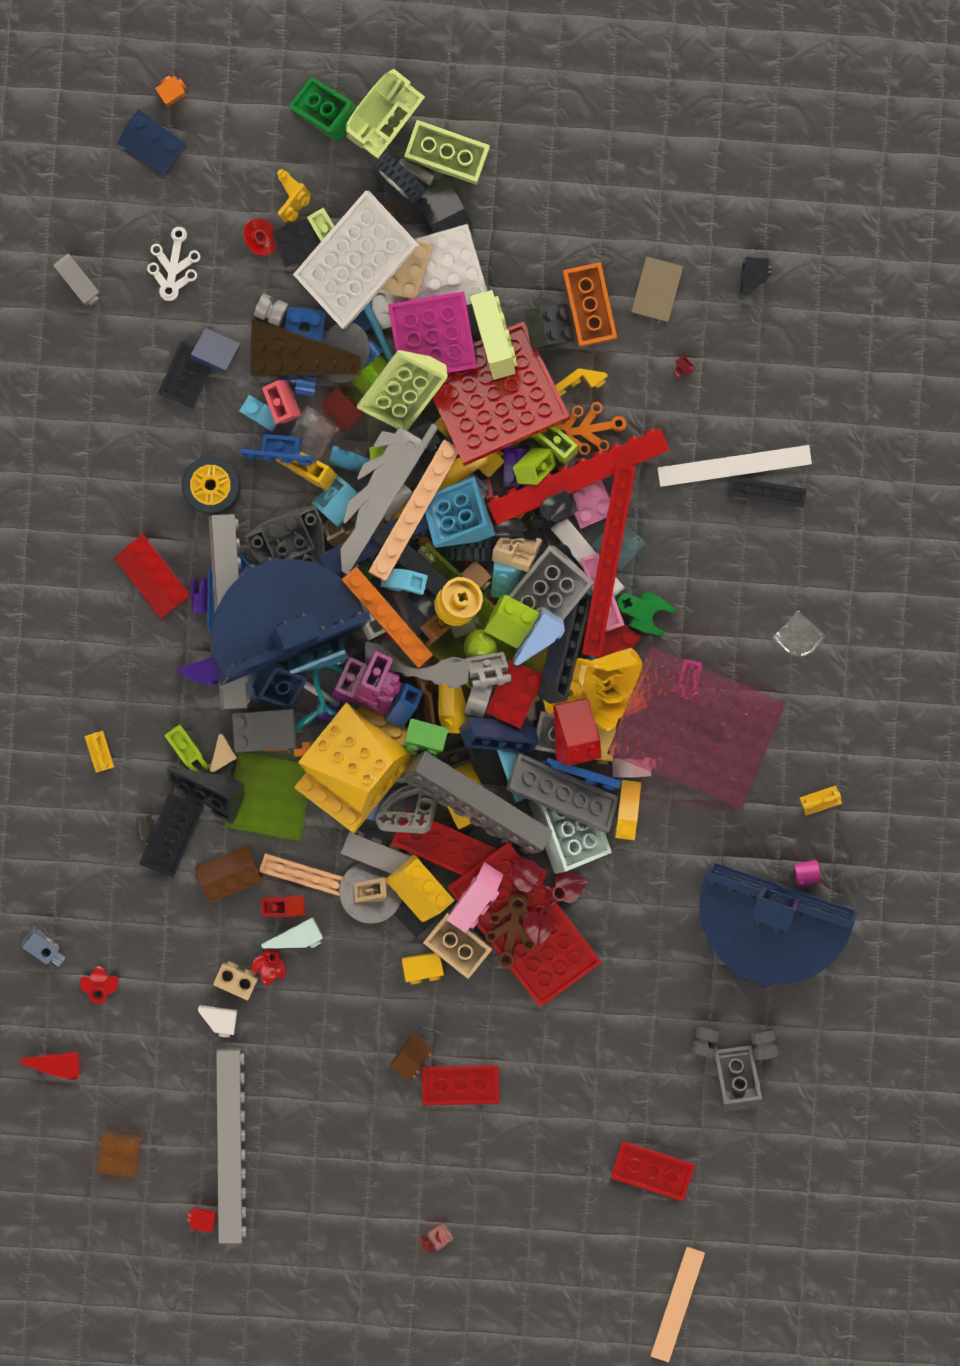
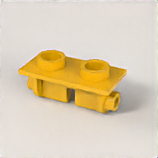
M100 731L85 736L95 772L113 768L114 764L104 732Z
M836 786L800 797L806 816L842 804L841 795Z

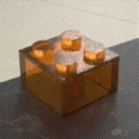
M104 1131L101 1138L96 1173L135 1178L142 1137Z

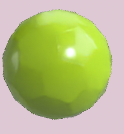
M482 629L469 633L464 641V652L468 658L497 653L498 650L496 638Z

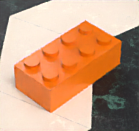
M601 262L563 270L562 274L578 347L581 348L616 340L617 334Z

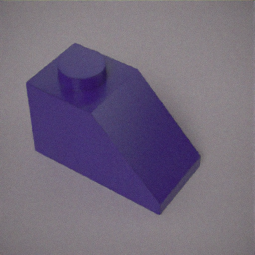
M211 657L176 669L179 674L202 685L207 684L209 687L218 684V676Z

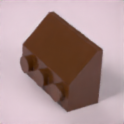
M248 845L195 867L208 904L263 881Z

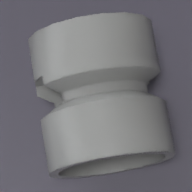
M263 293L256 306L254 316L262 320L267 318L269 323L279 327L287 311L288 304L280 300L274 301L272 296Z

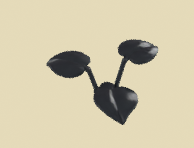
M564 489L557 494L551 495L542 501L539 508L527 512L525 525L521 519L512 518L497 526H493L495 532L493 537L497 541L500 538H523V532L527 530L529 524L532 528L540 530L548 548L550 544L542 527L544 519L547 521L552 519L554 522L559 523L569 517L572 504L568 492ZM557 543L553 545L571 560V550L566 544ZM545 550L540 553L539 558L545 552Z

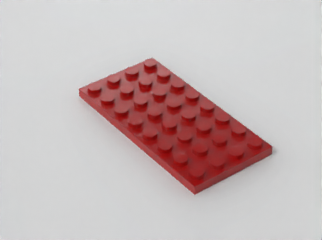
M509 842L502 845L447 887L458 901L471 885L473 878L477 877L484 862L504 875L497 889L499 892L498 896L493 902L491 900L488 902L487 905L489 907L485 914H480L477 917L479 921L476 925L485 937L488 930H495L511 919L512 912L501 918L498 924L491 923L489 917L493 911L498 912L509 905V899L512 895L522 894L526 897L528 901L526 909L529 913L532 911L539 913L549 903L545 897L546 890L533 886L529 892H522L515 887L511 878L512 863L516 859L523 860V858ZM540 880L535 882L539 885H543ZM516 900L514 904L516 906H520L522 902L520 900ZM557 902L543 912V914L551 916L553 926L550 935L542 944L535 945L532 950H527L524 948L523 941L519 935L515 934L512 949L514 963L509 967L540 1007L602 963L601 959ZM520 914L518 921L523 927L524 918ZM493 915L492 919L496 921L499 919V916ZM508 931L497 937L496 941L490 942L499 955L505 949ZM493 933L488 934L490 939L495 937ZM531 941L525 943L528 947L533 945ZM508 955L503 956V960L509 961L510 957Z

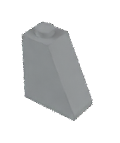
M69 253L53 265L86 306L88 304L91 306L99 300L98 296L101 293Z

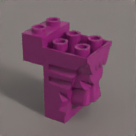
M377 651L373 653L367 664L349 657L331 697L344 703L347 702L349 704L351 702L385 718L395 695L399 693L402 686L399 682V675L390 672L393 658Z

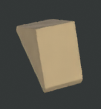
M219 734L210 772H215L238 758L224 734Z
M385 878L354 883L355 903L385 901Z

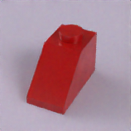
M304 895L261 898L262 917L305 915Z

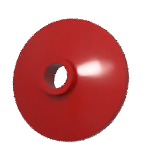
M256 218L250 220L243 230L246 246L253 253L260 256H267L274 252L276 244L271 234V231L275 230L274 227L264 219Z

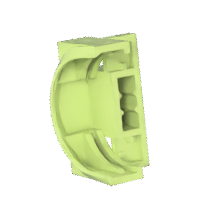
M395 69L385 73L367 93L346 124L347 138L378 159L412 116L425 96L410 86L411 82Z

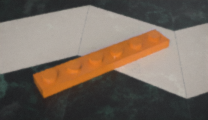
M357 567L341 579L417 668L433 655Z

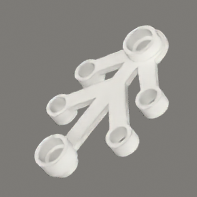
M176 227L172 230L171 236L174 243L170 262L163 253L161 245L153 244L151 246V253L157 256L168 272L167 281L159 272V266L156 263H150L147 270L160 284V296L166 301L175 300L180 288L197 279V273L190 269L186 271L183 278L175 282L176 274L192 263H197L201 258L199 252L193 250L187 258L178 263L181 244L187 239V232L182 227ZM177 231L182 232V236L180 238H177L175 236ZM154 247H159L160 252L154 253ZM193 253L198 254L196 260L191 259ZM153 265L157 267L155 272L150 271V267ZM190 272L195 274L193 279L188 278ZM172 288V293L166 294V289Z

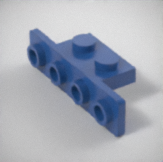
M264 434L261 451L239 450V453L249 460H256V457L263 458V461L274 462V459H280L282 463L292 464V461H299L298 464L306 466L317 461L312 456L300 455L302 438Z

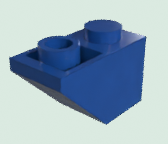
M403 684L399 693L395 695L384 720L399 728H403L416 710L423 691L409 684Z

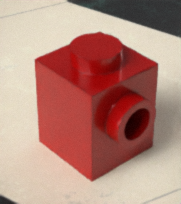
M194 1207L192 1212H188L187 1223H190L189 1229L212 1233L217 1211Z

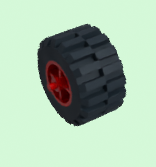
M492 537L479 542L444 546V560L464 562L466 564L465 568H468L469 564L473 562L488 563L492 561Z

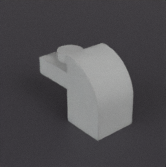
M485 675V677L490 678L495 677V675ZM489 685L484 689L472 687L464 713L483 718L493 685Z

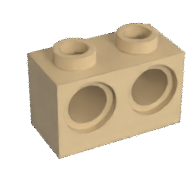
M228 961L227 963L223 962L213 985L248 1001L258 977H255V972H251L248 969L242 971L238 969L237 964ZM223 972H232L233 979L230 981L225 980ZM248 979L251 985L247 989L242 988L240 981Z

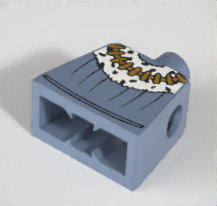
M35 926L32 927L22 940V948L45 964L52 961L57 966H60L65 959V956L58 952V944ZM44 948L50 949L47 952L42 951Z

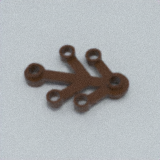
M522 894L512 895L509 899V905L498 912L493 911L489 917L491 923L498 924L501 918L512 912L509 921L495 930H488L486 932V940L494 942L497 937L508 931L505 949L499 955V964L505 968L512 966L514 963L512 949L516 933L523 941L525 949L532 950L535 946L534 944L530 947L526 946L525 943L531 940L525 934L523 927L518 921L520 914L525 918L529 913L526 909L528 901ZM516 900H520L522 904L520 906H516L514 902ZM498 915L499 919L495 921L492 919V916ZM493 933L495 937L490 939L488 934ZM508 955L510 960L504 961L503 956Z

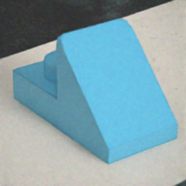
M250 395L239 411L272 432L278 424L274 421L270 407Z

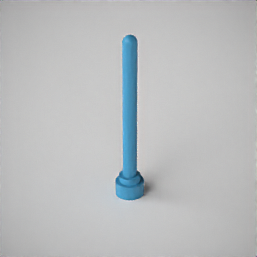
M371 300L363 310L389 363L394 355L372 310L373 305L371 302L373 301Z

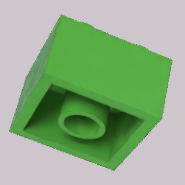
M410 719L403 747L411 754L426 751L434 757L440 758L448 728Z

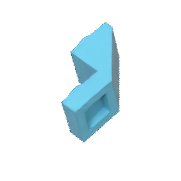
M393 568L385 582L381 581L380 587L397 592L405 590L423 595L428 576L410 570Z

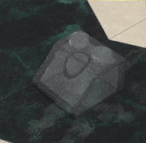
M307 406L298 418L289 436L302 438L300 452L320 461L340 426Z

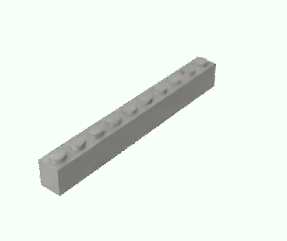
M235 514L211 515L208 517L214 611H216L230 586L239 578L238 569H241V559L237 557L240 542L239 538H236L238 519H235ZM248 675L222 686L219 682L221 710L247 708V704L250 702L249 692H246Z
M217 1049L219 1243H242L243 1238H246V1226H243V1218H246V1207H243L242 1200L246 1199V1188H242V1180H246V1169H242V1161L246 1159V1151L242 1149V1142H245V1130H242V1123H245V1111L241 1110V1103H245V1092H241V1084H245V1073H241V1065H244L245 1058L244 1053H241V1049Z

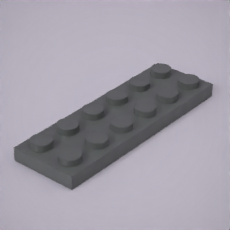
M520 753L515 757L506 788L510 792L604 833L610 831L619 799L616 795Z

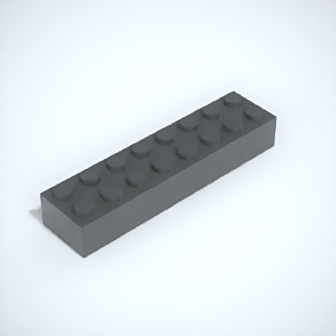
M426 751L411 757L401 776L406 780L407 784L414 787L417 786L422 790L423 794L436 798L439 804L454 809L455 814L470 819L471 824L486 829L485 832L487 834L502 839L501 842L503 844L509 842L521 855L529 856L543 851L553 832Z

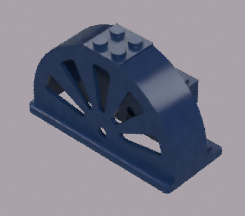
M269 557L258 566L252 564L245 567L241 576L230 586L220 601L210 628L209 644L212 663L222 686L363 629L371 618L368 612H364L360 601L341 581V578L332 571L308 561L295 559L280 560L279 558L273 559V557Z
M712 862L705 873L699 902L702 928L712 950L729 968L735 971L734 974L738 975L739 979L756 981L758 986L765 988L767 986L771 987V985L801 982L821 973L829 967L847 944L858 914L856 910L716 862Z

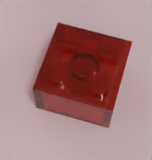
M337 387L321 402L323 406L321 408L328 417L333 416L336 420L334 424L341 431L351 432L367 417L363 411L357 409V404L340 387Z

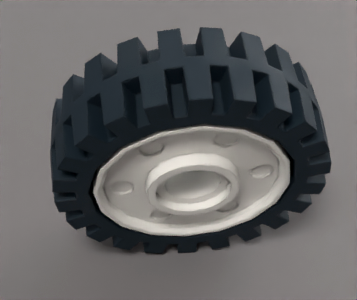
M384 152L373 164L376 171L410 203L415 204L426 192L419 181L388 153Z

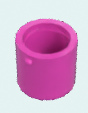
M817 860L793 864L798 888L821 884Z

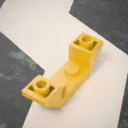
M579 368L556 384L555 387L561 397L566 393L565 389L568 386H576L582 381L580 378L583 376L591 389L594 386L598 389L606 383L605 379L608 375L604 372Z

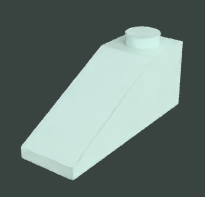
M311 917L262 943L261 946L262 948H304L308 946L313 948L322 943L320 940L323 939V935L316 921Z

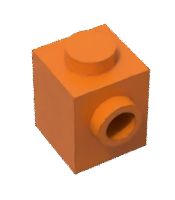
M175 76L164 78L160 82L161 85L155 88L166 107L171 106L186 96L184 90L187 87L181 79L177 80Z

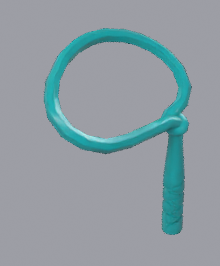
M333 664V665H330V666H325V667L333 668L334 670L338 671L340 674H341V672H342V670H343L341 667L337 666L336 664ZM316 668L313 674L320 705L316 711L295 724L296 732L308 725L320 713L327 712L333 717L337 715L336 712L325 705L318 679V673L321 668ZM352 703L351 707L355 709L356 705Z

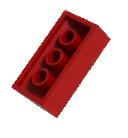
M142 534L114 558L160 619L191 597V594L145 535Z

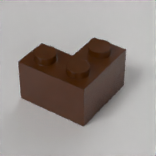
M414 1033L393 1058L390 1067L407 1081L410 1078L414 1080L421 1071L420 1064L422 1061L427 1062L432 1056L431 1050L433 1047Z

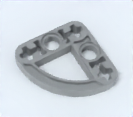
M406 785L396 790L383 802L376 815L377 826L382 831L426 833L432 827L438 800L433 796L428 798L417 786ZM419 794L415 813L391 812L404 799ZM425 804L431 805L430 809L426 811L421 810V807ZM403 819L409 820L406 825H404V826L399 825V822H400L401 820H403Z

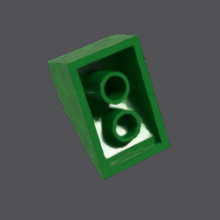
M310 77L288 106L292 111L337 143L346 133V124L357 108L352 101L313 77Z

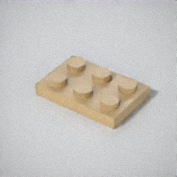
M417 239L414 240L419 244V247L381 290L411 300L417 299L434 246Z

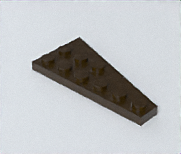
M252 318L251 376L360 375L361 355Z

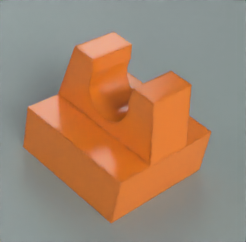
M314 741L303 742L302 748L294 749V757L304 756Z

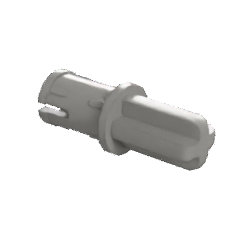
M403 158L398 162L415 178L428 185L431 184L435 174L421 168L419 164L417 166Z

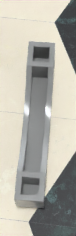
M381 638L366 641L365 664L369 662L373 653L377 651L393 658L390 666V672L392 673L400 672L403 673V676L418 677V680H431L434 684H446L449 688H460L461 685L468 683L469 660L451 657L440 661L436 665L422 664L417 668L409 657L397 648L393 641Z

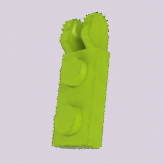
M181 724L164 735L190 770L198 771L192 764L197 759L203 769L206 771L210 769L203 759L201 752Z

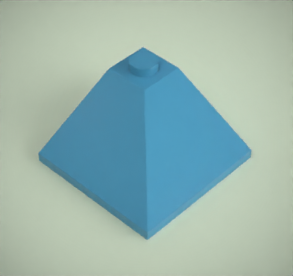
M475 477L437 491L425 511L435 548L479 542L495 535L491 518Z
M339 638L287 659L290 673L294 674L333 664L339 665L344 663L349 656L342 638Z

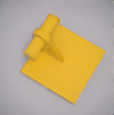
M281 169L278 171V178L290 198L279 210L278 215L289 225L290 222H294L297 219L301 208L308 205L312 195L304 184L298 183L290 177L287 171Z

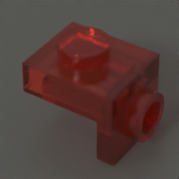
M445 1223L439 1224L427 1234L419 1237L422 1247L428 1253L438 1251L454 1239Z

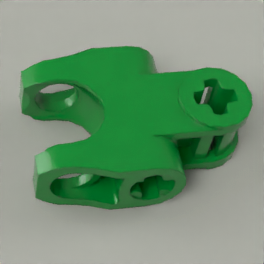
M645 590L640 598L631 594H622L616 601L619 611L631 616L628 626L643 633H650L663 637L665 632L654 625L652 620L654 613L658 610L674 613L676 610L675 607L665 602L661 597ZM628 598L631 606L623 608L624 604L621 602Z

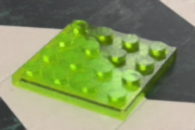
M239 752L234 779L244 784L245 797L235 822L231 824L225 821L224 827L300 841L308 799L294 787L306 773L298 762Z

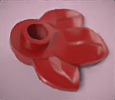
M267 948L262 952L261 956L254 959L251 972H260L264 986H268L274 982L276 977L284 979L286 967L284 962L280 960L279 952L275 948Z
M97 966L92 971L90 978L85 976L80 978V987L82 991L89 994L91 1002L102 1004L107 1000L109 994L116 991L119 980L118 976L108 977L106 971L101 966ZM96 991H100L102 993L101 998H97L95 996Z

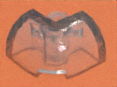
M797 611L772 638L792 656L801 657L813 652L826 636Z

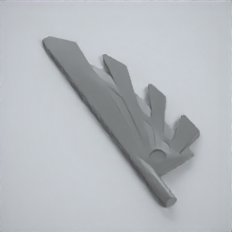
M431 424L422 440L400 427L395 434L382 431L374 447L387 446L381 457L363 464L357 477L358 480L373 470L374 472L368 485L354 496L347 505L343 523H346L358 509L359 511L355 530L340 549L343 573L348 574L353 568L437 431L438 427Z

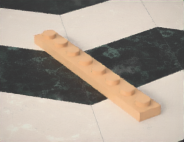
M443 440L368 571L384 582L387 580L457 457L458 452L453 444Z

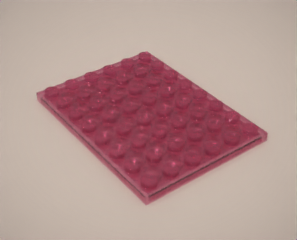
M651 646L607 754L742 809L786 702Z

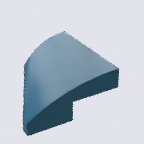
M333 445L329 464L359 474L363 464L369 462L370 459L350 451L341 450Z

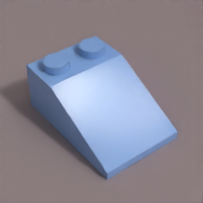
M542 608L531 631L514 655V664L518 666L552 644L556 638L560 639L565 631L563 619Z

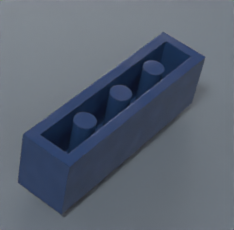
M468 717L459 728L464 745L468 748L531 753L540 742L533 723L523 722L521 728H518L503 720Z

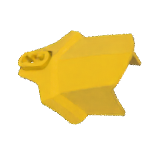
M632 648L594 660L577 658L567 702L587 698L596 727L604 731H611L616 726L619 718L647 707V703L637 692L642 681L643 666L641 658ZM542 699L545 705V710L548 713H554L553 705L560 704H549L548 702Z

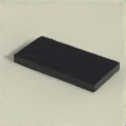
M169 793L139 864L174 877L204 807Z

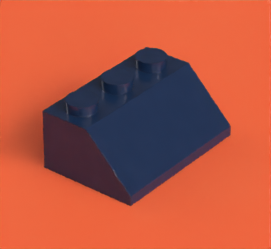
M139 109L127 123L118 141L120 146L162 177L166 176L187 147L183 141Z

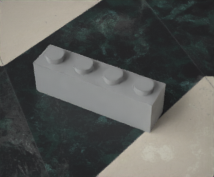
M358 830L354 834L351 831L349 832L341 851L343 855L391 874L413 855L411 852H407V854L401 852V848L390 844L389 847L383 845V840L376 837L368 839L364 837L365 833Z

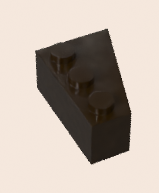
M447 733L442 754L438 759L453 769L475 762L472 748L465 747L461 733Z

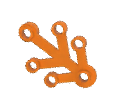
M594 402L591 405V410L579 427L571 428L577 417L583 415V408L579 405L573 407L570 420L556 427L564 430L566 435L578 445L580 454L587 455L590 452V446L586 443L582 444L573 436L581 435L596 445L599 450L605 452L609 448L608 441L599 439L592 432L613 429L616 432L623 431L626 427L625 418L616 416L612 421L590 425L595 416L602 411L601 403ZM594 405L600 406L598 412L593 410ZM575 408L581 409L580 415L574 413ZM617 420L622 421L621 427L615 425ZM605 442L607 448L601 449L600 443ZM582 446L588 447V451L586 453H583L581 451Z

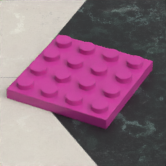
M464 291L388 304L396 352L401 350L430 356L446 364L447 373L477 368Z

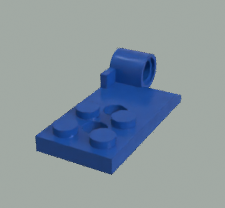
M288 307L285 330L322 342L326 311ZM302 323H307L310 326V331L306 334L299 331V326ZM279 376V380H288L290 385L296 386V394L315 397L318 376Z
M546 757V760L539 761L561 772L565 771L584 777V782L596 785V782L603 783V788L613 791L615 787L620 788L621 781L574 765H566Z

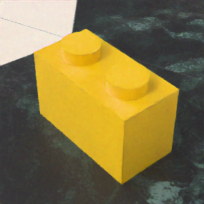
M435 952L402 958L405 980L410 982L411 985L422 983L421 979L429 978V981L441 979L440 976L444 975L441 957Z

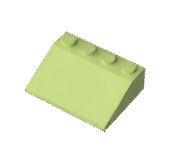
M398 350L358 403L357 409L397 429L400 427L407 431L447 379L446 364L430 356Z

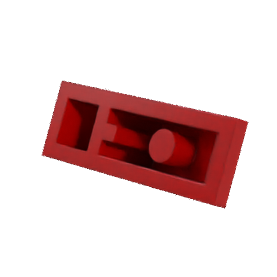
M79 1051L23 1057L20 1059V1064L58 1078H66V1081L77 1080V1076L82 1074Z

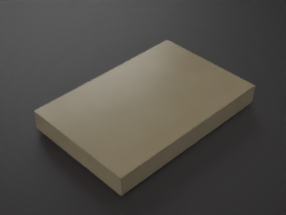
M646 256L631 313L668 322L683 266Z

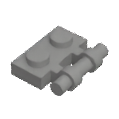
M504 652L466 658V660H469L470 678L478 677L479 679L472 681L473 688L480 687L484 689L489 685L497 684L500 686L506 682H511L510 674H502V672L508 671ZM495 674L496 676L490 678L485 677V675Z

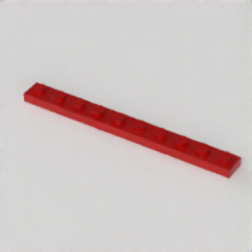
M616 464L581 653L584 655L601 657L636 467Z

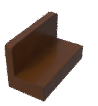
M437 614L421 627V630L430 639L425 644L427 648L452 627L444 623Z

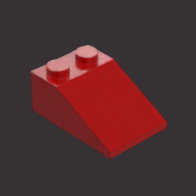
M583 698L553 705L556 761L566 765H574L600 759L601 741L588 699Z

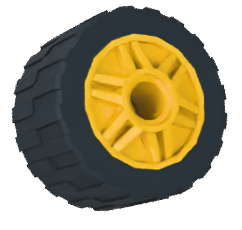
M205 456L204 458H198L186 468L181 486L184 498L191 507L203 514L219 515L225 511L227 512L236 504L240 496L241 480L238 472L229 462L216 456ZM210 481L216 482L214 490L207 489V484Z

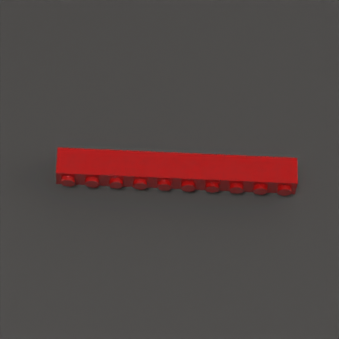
M654 428L643 432L644 436L640 438L637 435L626 439L627 443L624 445H620V443L614 444L609 447L610 451L603 453V450L592 454L593 458L587 461L585 457L575 461L576 465L573 467L563 466L557 469L559 473L554 475L551 472L548 473L538 484H523L524 488L517 490L516 487L506 491V496L500 498L497 495L488 499L489 503L486 504V508L493 526L540 507L543 500L564 489L568 494H571L614 475L616 464L635 466L667 452L670 449L661 428L656 431Z

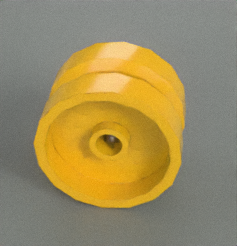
M456 577L449 580L436 595L434 601L435 611L444 623L451 626H462L468 623L481 609L483 597L480 588L472 580Z

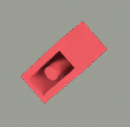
M277 380L262 388L275 423H287L302 416L288 380Z

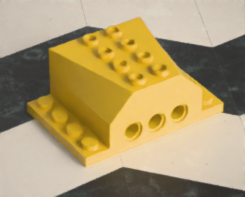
M346 702L298 762L306 773L294 788L354 834L404 772L411 757L417 754H411L403 747L407 733L406 727L399 728L385 721L384 717L360 706L355 710Z

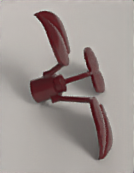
M516 859L511 867V878L515 887L522 892H529L533 886L546 890L545 897L549 901L539 913L532 911L525 916L523 921L525 934L534 945L538 946L548 938L553 926L551 916L543 914V912L557 901L565 903L576 901L588 881L579 874L566 871L555 876V886L539 885L535 883L540 879L541 875L539 866L532 860Z

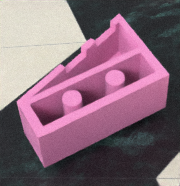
M484 862L477 877L473 878L471 885L451 910L447 921L465 933L470 927L473 929L479 921L477 917L480 914L484 915L489 907L487 905L490 900L493 902L498 896L499 892L497 889L504 875Z

